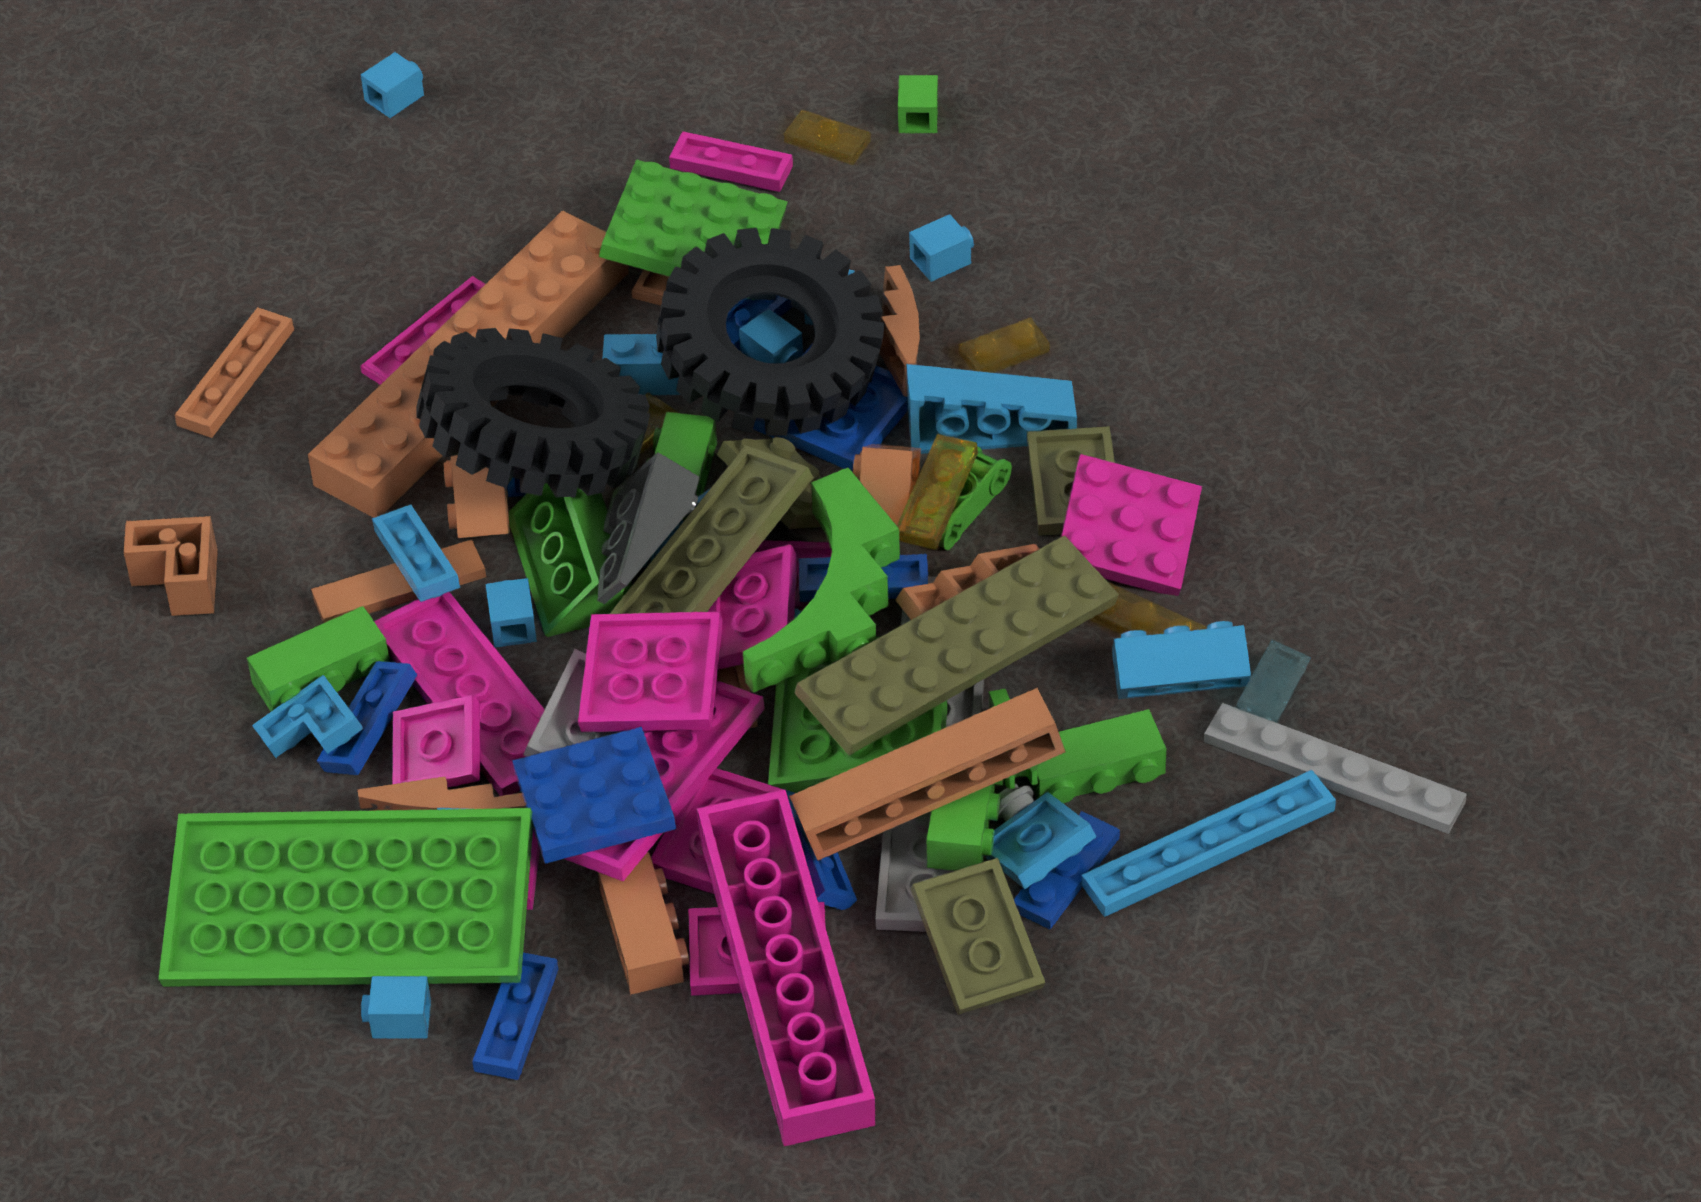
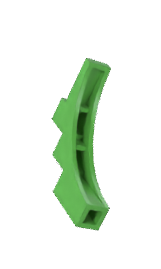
M848 467L811 482L812 513L824 530L832 552L828 571L815 597L793 621L772 637L743 651L745 683L753 693L768 686L776 685L782 680L803 671L813 669L829 660L834 663L876 640V624L869 615L888 607V576L881 567L900 559L899 528Z

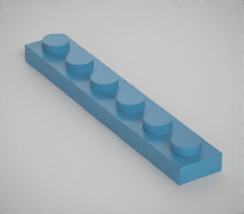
M1313 770L1307 771L1082 874L1081 886L1102 915L1106 917L1334 812L1336 799Z

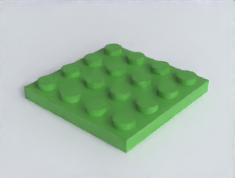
M636 159L601 244L599 257L670 276L675 266L681 268L683 256L695 246L705 252L707 239L725 233L734 245L737 230L757 228L762 244H768L771 228L780 229L788 201L777 199L770 194H759L741 189L731 183H719L701 178L695 173L680 172L662 167L655 162H644Z
M829 660L813 669H808L782 680L776 684L768 785L798 793L946 728L947 700L857 752L848 755L795 694L798 682L831 665L832 662Z

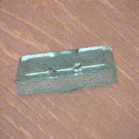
M1271 639L1238 700L1236 708L1278 723L1304 675L1311 657Z

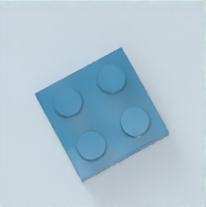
M1046 792L994 830L992 856L985 857L988 860L998 858L1003 872L1026 889L1031 884L1045 878L1049 871L1064 860L1078 854L1086 844L1097 836L1090 823L1049 792Z

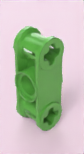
M975 445L969 446L962 454L960 460L943 477L928 497L922 500L915 508L909 523L910 532L917 536L924 534L938 541L941 548L950 550L960 539L965 529L990 501L1004 489L1011 475V462L1005 459L997 461L983 454L980 447Z

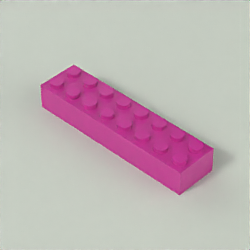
M786 790L697 808L700 843L783 1145H793L875 1126L874 1093Z

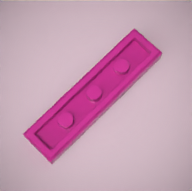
M474 276L470 277L361 365L362 373L381 385L470 300L485 283Z

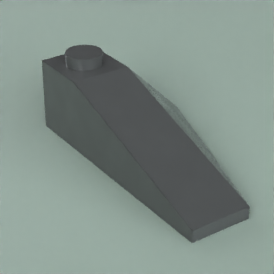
M659 452L613 491L603 530L610 534L609 540H606L602 545V554L608 558L600 569L597 600L603 604H606L629 584L683 517H688L697 504L698 496L695 495L700 477Z

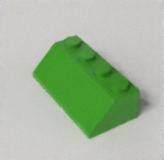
M544 484L541 496L527 493L508 512L509 525L526 578H528L529 587L545 636L549 637L590 627L591 614H610L633 585L632 581H630L625 588L606 604L597 600L600 569L608 558L602 554V545L610 538V534L603 531L607 508L601 493L587 496L578 488L575 497H555L549 485Z

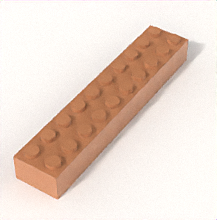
M561 211L308 454L313 485L373 518L383 515L442 457L432 447L434 438H425L419 427L421 419L416 418L417 402L429 357L433 355L434 349L443 341L450 343L454 335L468 332L476 337L477 329L496 328L505 339L509 328L529 330L532 342L539 344L543 333L563 338L629 273L628 265L599 257L601 244L606 232L569 213ZM499 400L490 401L491 406L493 407Z

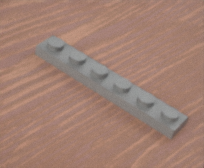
M1224 703L1221 704L1204 733L1205 743L1296 777L1313 770L1327 789L1447 834L1450 833L1466 803V793Z

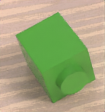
M899 75V133H937L938 75Z

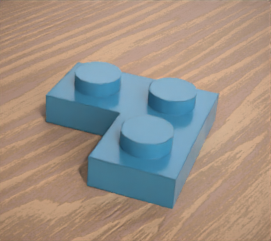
M324 675L252 725L275 758L286 750L295 747L300 740L310 733L314 735L328 754L338 746L348 742L352 736L363 729L357 718Z

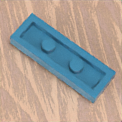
M412 505L372 518L375 533L420 602L439 597L444 593L460 588L458 574Z

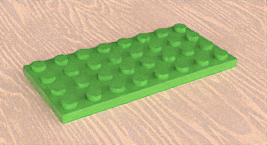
M531 808L178 814L158 980L163 987L371 984L372 976H427L428 984L521 983L533 836Z

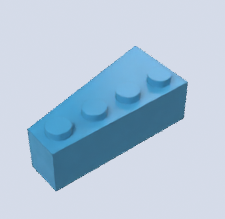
M906 364L911 447L921 448V454L965 451L971 445L978 446L981 449L1027 446V432L1077 428L1072 381Z

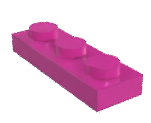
M683 131L669 156L671 169L777 192L781 191L793 167L791 154Z

